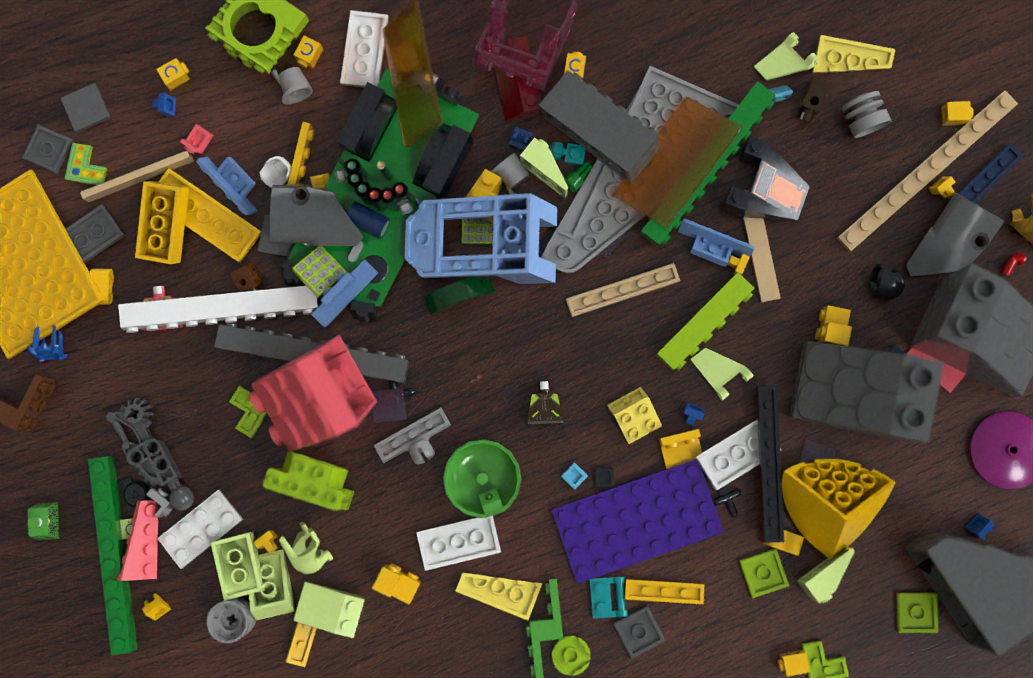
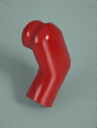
M1016 252L1007 260L1001 272L1010 276L1017 263L1023 265L1026 262V256Z

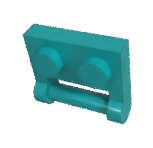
M625 576L590 579L593 619L628 616V611L625 610L623 586ZM611 583L616 584L618 610H612Z

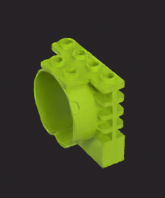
M225 0L224 6L219 8V13L216 17L213 16L211 24L207 25L205 29L210 39L215 42L219 40L223 43L222 46L229 55L235 59L238 56L242 63L250 69L254 67L262 74L263 72L270 74L271 68L278 63L277 60L283 56L287 47L291 45L292 39L298 37L309 22V19L305 13L286 0ZM260 9L264 14H270L275 19L276 26L273 35L268 41L258 46H247L234 38V27L243 15Z
M290 451L287 452L283 467L269 469L263 486L267 489L333 510H349L354 494L353 490L343 488L348 473L347 469Z

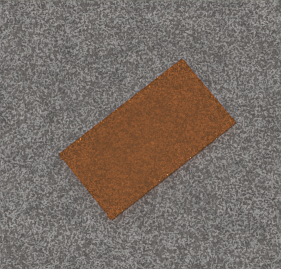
M413 0L382 29L404 147H409L442 122L418 0Z
M686 96L658 133L660 146L658 152L632 183L623 179L612 195L663 227L668 228L740 132L742 126Z

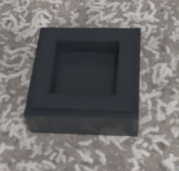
M594 468L595 488L614 487V468Z

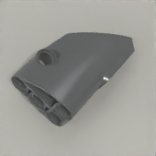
M304 183L299 185L272 186L270 202L271 243H312L313 246H357L364 237L350 219L334 192L312 188ZM298 189L306 191V198H301L298 195Z
M955 192L908 261L906 266L910 276L955 272L971 264L989 246L1005 221ZM984 236L987 242L984 246H977L975 238Z

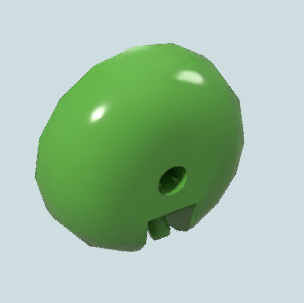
M483 439L468 442L455 450L446 463L443 480L445 492L453 506L466 515L487 518L504 512L510 507L518 496L521 474L519 464L508 449L497 442Z

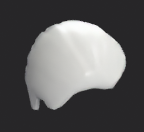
M274 156L268 159L261 169V180L270 188L273 185H285L289 180L292 167L285 158Z

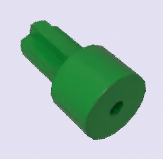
M584 162L575 172L571 171L564 180L569 190L576 192L584 183L583 179L592 170L591 164Z

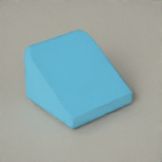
M787 85L769 89L776 95L772 99L774 102L789 99L793 93L792 89Z

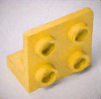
M699 429L659 439L666 469L694 460L696 456L702 453L698 438L701 437Z

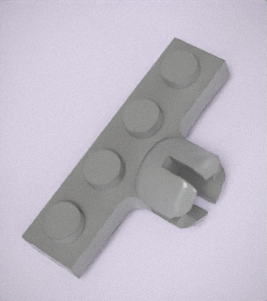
M439 408L375 444L374 447L383 463L407 451L415 464L425 463L422 452L428 460L435 455L429 438L451 426L443 409Z

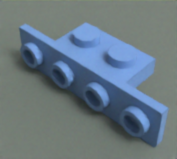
M208 157L196 160L200 169L207 173L213 183L225 192L226 197L238 206V210L241 213L250 215L258 211L246 198L256 183L231 157H227L219 168Z
M683 219L678 229L679 233L695 239L691 254L724 267L727 266L731 253L739 257L742 254L751 256L755 248L746 242L687 219Z
M364 259L352 273H342L336 279L337 284L333 288L329 287L322 294L324 297L320 300L322 304L311 315L323 327H327L375 278L378 272Z

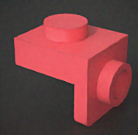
M196 124L186 140L181 139L180 142L185 145L184 149L188 152L202 154L214 135Z

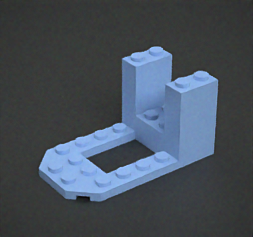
M531 193L424 200L414 215L411 214L406 220L405 259L423 278L496 275L518 284L555 283L556 264L540 258L538 255L539 227L557 226V207ZM494 217L492 255L443 257L444 220Z

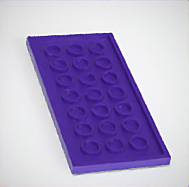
M696 459L551 509L577 584L724 532L701 466Z

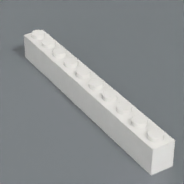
M307 286L118 305L120 328L126 330V333L138 332V329L146 328V331L158 330V327L166 326V329H174L182 324H186V327L198 326V323L205 322L206 325H213L221 320H225L226 323L237 322V319L245 318V321H252L260 316H264L265 319H271L279 314H283L284 317L295 316V313L303 312V315H310L318 308L317 296Z

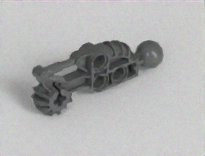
M135 398L134 401L131 399L127 400L128 405H122L120 412H109L106 415V419L111 422L122 440V449L126 455L127 462L133 466L135 471H138V476H142L144 478L143 481L145 483L149 482L153 487L156 485L169 486L171 490L170 504L175 509L184 511L191 507L194 502L193 492L190 488L181 485L179 479L183 475L165 442L161 439H154L148 429L152 424L149 416H154L153 412H149L153 406L147 405V400L145 399L141 401L140 398ZM120 422L133 429L139 444L128 441ZM154 443L158 445V449L155 453L152 451V445ZM138 452L141 454L139 462L135 459V455ZM163 459L167 462V466L165 469L161 468V462Z

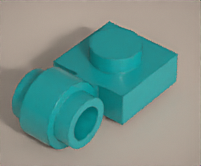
M552 142V145H550L549 149L555 160H561V157L564 156V163L578 166L583 164L585 149L580 145L568 143L567 149L559 142Z

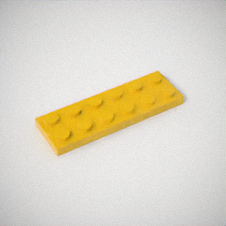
M168 168L159 182L189 187L185 226L241 263L261 235V231Z

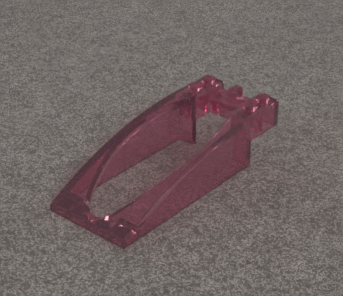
M493 0L489 10L488 22L474 50L472 65L491 71L492 67L506 72V76L513 78L516 75L527 79V85L545 90L581 0L572 1L561 28L549 24L545 25L542 42L536 56L503 44L509 13L506 10L508 0Z

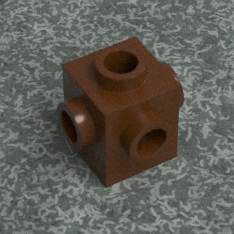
M253 262L230 272L233 278V285L239 292L258 290L257 286L263 283L261 273L256 269Z

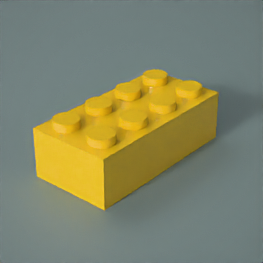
M143 181L135 258L166 264L181 262L189 187L156 181Z

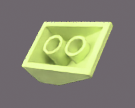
M534 138L520 155V161L528 171L563 198H566L568 186L548 148L549 145L542 139L538 141Z
M254 532L211 542L224 600L263 591L258 548L253 543L256 541Z
M846 547L832 560L826 558L797 580L811 600L817 603H826L832 598L831 594L836 591L855 552L853 548Z
M284 550L259 555L263 591L249 594L251 613L256 620L295 612L293 592Z
M304 582L293 620L331 633L354 638L365 599L361 595Z

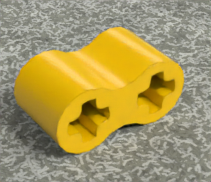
M91 269L90 275L105 300L99 305H110L113 301V270Z
M784 530L783 543L763 544L799 556L804 537Z

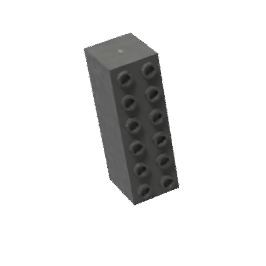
M567 70L539 104L543 118L629 183H632L660 149L658 133L651 127L646 128L643 126L642 121L636 116L631 117L628 115L627 110L621 105L616 106L613 104L612 99L606 94L602 96L597 92L598 90L591 83L587 85L582 81L583 78L575 72L572 74Z

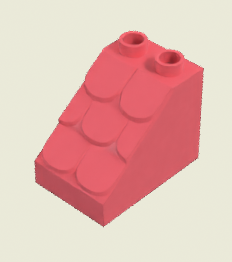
M340 335L262 376L251 384L254 391L249 393L250 401L256 411L260 414L266 411L271 418L273 425L269 427V433L274 443L278 447L286 445L290 452L336 437L359 425L377 403L376 398Z

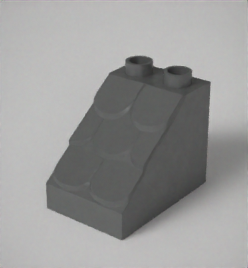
M971 263L940 280L909 347L944 362L1013 398L1021 397L1033 375V305L1024 299L1005 279Z
M811 341L803 342L788 417L897 441L929 443L944 362L908 354Z
M937 533L922 534L904 546L916 565L929 557L935 563L931 567L932 571L930 574L921 569L920 571L935 593H937V596L971 646L999 656L1033 633V558L1019 553L1005 552L990 545L970 543L951 535Z

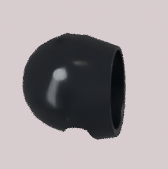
M876 264L870 275V290L883 299H894L900 296L905 288V279L901 272L896 269L890 271L886 264ZM882 270V278L879 283L877 277L879 271Z

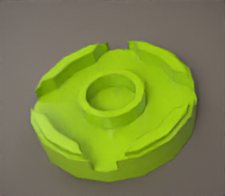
M574 635L559 639L552 650V661L555 668L565 675L574 676L584 672L591 659L587 643Z

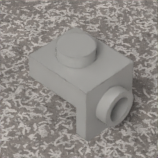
M160 487L151 488L146 495L161 506L155 516L157 518L168 516L173 509L168 492Z

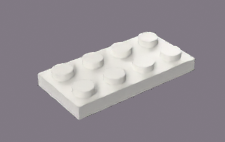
M350 11L341 85L362 88L365 87L367 82L375 86L378 85L388 15Z
M758 419L695 457L715 491L760 464Z
M217 490L157 539L179 568L183 569L211 546V542L218 541L244 519L223 492Z
M493 516L487 518L477 517L416 532L425 571L501 552Z

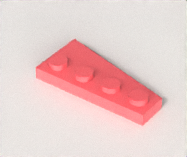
M154 500L137 501L131 523L132 531L127 539L126 544H128L126 555L122 559L121 564H123L121 574L119 573L118 581L157 579L158 518L155 514L158 512L159 504Z

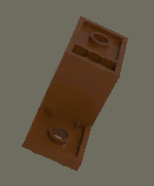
M35 374L20 405L0 396V423L16 431L30 432L34 429L38 422L37 417L39 413L46 407L45 401L48 395L55 389L54 383L56 380L48 376Z

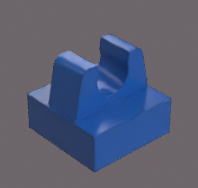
M159 93L158 99L152 100V108H157V112L167 117H175L176 98L166 93Z
M516 127L509 146L524 151L530 144L533 133Z
M687 402L684 407V414L687 415L685 423L693 426L696 419L702 421L705 409Z
M977 513L965 528L968 532L985 540V535L993 531L992 527L994 524L988 518Z

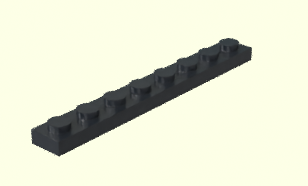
M777 385L756 386L763 543H783L784 522Z

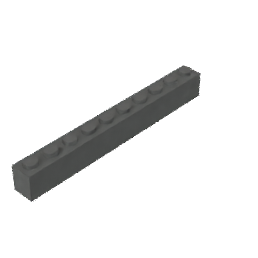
M225 323V325L219 324L214 347L290 362L326 341L319 340V343L311 342L312 338L300 336L299 340L294 339L293 335L282 333L281 336L274 335V331L263 329V332H257L254 327L244 326V329L236 328L237 324ZM346 345L363 376L405 384L409 361L405 359L406 356L394 354V357L386 356V352L376 350L374 354L369 353L366 348L357 347L356 350L349 349V345Z

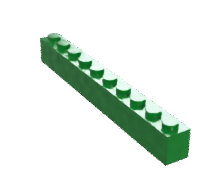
M757 81L639 234L656 247L660 244H666L671 237L668 234L672 228L676 231L683 222L680 220L683 214L688 215L694 207L692 205L695 199L699 201L706 192L703 188L707 184L711 185L717 178L715 175L717 170L720 169L722 171L728 164L727 157L730 154L734 156L740 148L738 143L741 139L745 141L752 133L749 130L752 125L757 126L762 120V112L764 110L768 112L775 102L772 99L776 96L773 92Z
M107 456L88 459L111 656L131 653L138 649L129 580H117L119 573L121 574L123 564L121 563L123 556L126 555L125 540L122 539L120 520H122L115 457Z

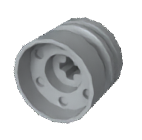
M879 91L859 95L842 106L843 113H848L845 116L846 120L856 119L849 126L854 138L870 134L892 122L887 109L877 110V108L884 104L883 100H877L881 97Z
M243 597L224 600L216 604L207 616L209 633L214 639L222 643H232L247 635L256 623V619L250 611V601ZM234 614H235V618L238 619V620L235 621V622H234V618L232 617V615H234Z

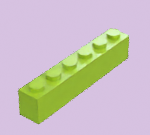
M739 272L735 274L656 356L671 371L675 368L679 371L686 364L684 359L688 355L692 357L700 349L698 345L702 341L706 343L713 336L711 332L715 328L719 330L726 323L724 319L729 314L733 316L740 309L738 305L742 301L746 303L753 296L751 291L754 287Z

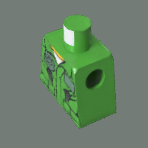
M58 502L38 503L28 509L29 537L37 540L59 539Z

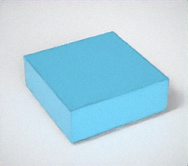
M573 463L561 477L575 490L588 475L576 463Z

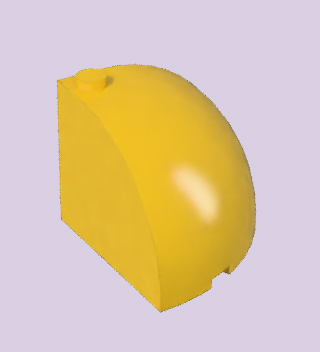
M816 459L812 463L805 464L802 462L785 470L782 478V493L788 513L796 527L814 547L832 560L853 543L872 522L889 497L895 485L894 480L877 470L872 469L870 471L862 468L859 463L839 459Z

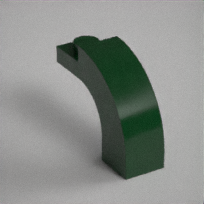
M473 276L442 287L424 298L430 315L447 311L465 301L490 295L495 290L489 276Z

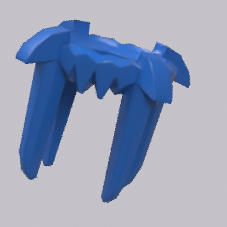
M53 325L50 346L45 344V338L41 340L39 346V326L35 328L32 347H27L31 355L40 362L51 359L61 361L67 357L68 354H63V335L61 331L58 332L56 345L55 325Z

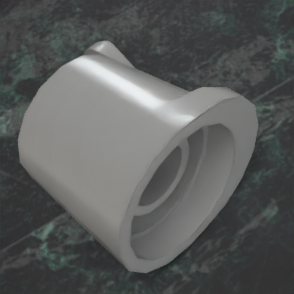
M299 67L286 69L279 76L276 69L271 71L273 77L281 85L283 91L281 100L283 104L288 105L300 102L312 94L313 90Z
M516 153L507 157L491 171L502 178V182L505 184L510 195H515L512 189L529 175Z

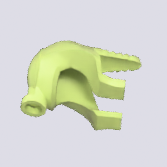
M302 521L299 523L302 532L297 534L292 548L283 536L279 539V542L293 567L303 574H310L320 570L324 563L328 560H333V557L328 550H317L320 540L314 530L308 529ZM311 536L312 541L306 549L305 542Z

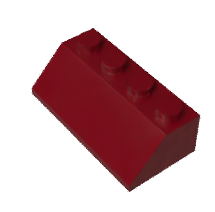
M527 36L509 39L490 49L506 122L541 115L542 113L539 108L541 98Z

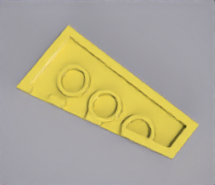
M820 35L816 51L819 63L813 67L812 73L891 69L895 49Z
M462 573L455 592L528 621L542 583Z

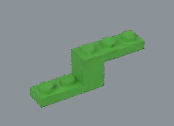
M549 578V583H545L546 594L551 596V603H547L548 613L553 615V618L530 620V625H526L527 637L532 639V645H528L529 657L534 658V665H530L531 676L536 678H544L540 641L563 639L557 578Z

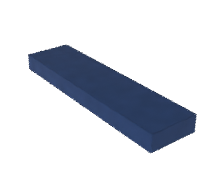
M1010 143L1007 144L958 194L976 203L1023 155Z

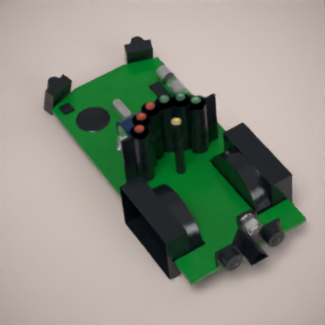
M386 68L377 86L369 82L366 83L336 141L343 149V153L340 159L337 158L338 162L324 190L334 192L338 201L364 237L357 246L322 247L348 273H352L364 259L378 272L375 278L350 302L352 303L350 310L353 319H358L361 324H367L369 321L376 322L378 314L376 307L382 306L405 261L406 220L411 214L414 215L424 200L445 199L473 145L471 131L479 114L458 104L457 98L460 93L454 88L446 86L442 93L441 90L446 81L432 72H428L427 76H425L420 71L412 69L409 76L405 75L403 77ZM388 96L399 101L400 103L388 98ZM296 243L287 261L281 265V274L283 275L285 285L298 287L304 284L292 271V268L319 246H313L312 243Z

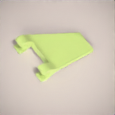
M793 32L780 46L757 63L754 68L767 81L813 68L819 63L817 61L818 57L811 53L804 61L792 48L799 43L797 40L798 36Z
M704 348L690 359L722 401L729 395L723 385L739 373L746 382L754 376L744 365L707 348Z

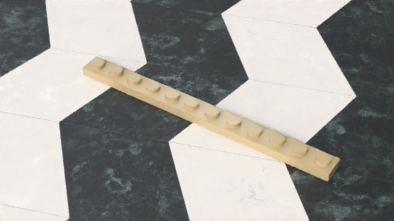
M1006 90L1003 91L837 237L838 241L851 252L1018 103Z

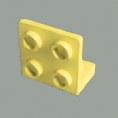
M641 387L607 405L617 420L628 444L662 426L648 395Z

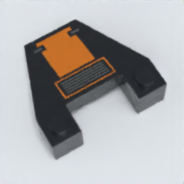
M750 135L744 144L739 160L757 167L750 188L746 192L731 186L725 195L720 210L737 217L797 221L810 186L768 142Z

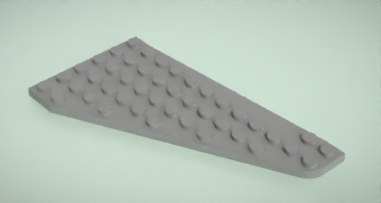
M649 66L640 88L627 108V114L631 117L636 116L642 121L643 126L646 128L651 127L658 133L660 149L632 183H629L597 159L561 223L548 242L541 258L555 263L556 270L562 273L570 274L581 269L666 200L739 104Z

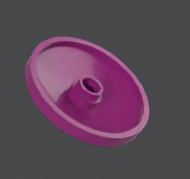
M999 412L987 416L978 423L971 434L968 452L970 462L980 478L988 484L1002 489H1018L1033 483V420L1017 412Z

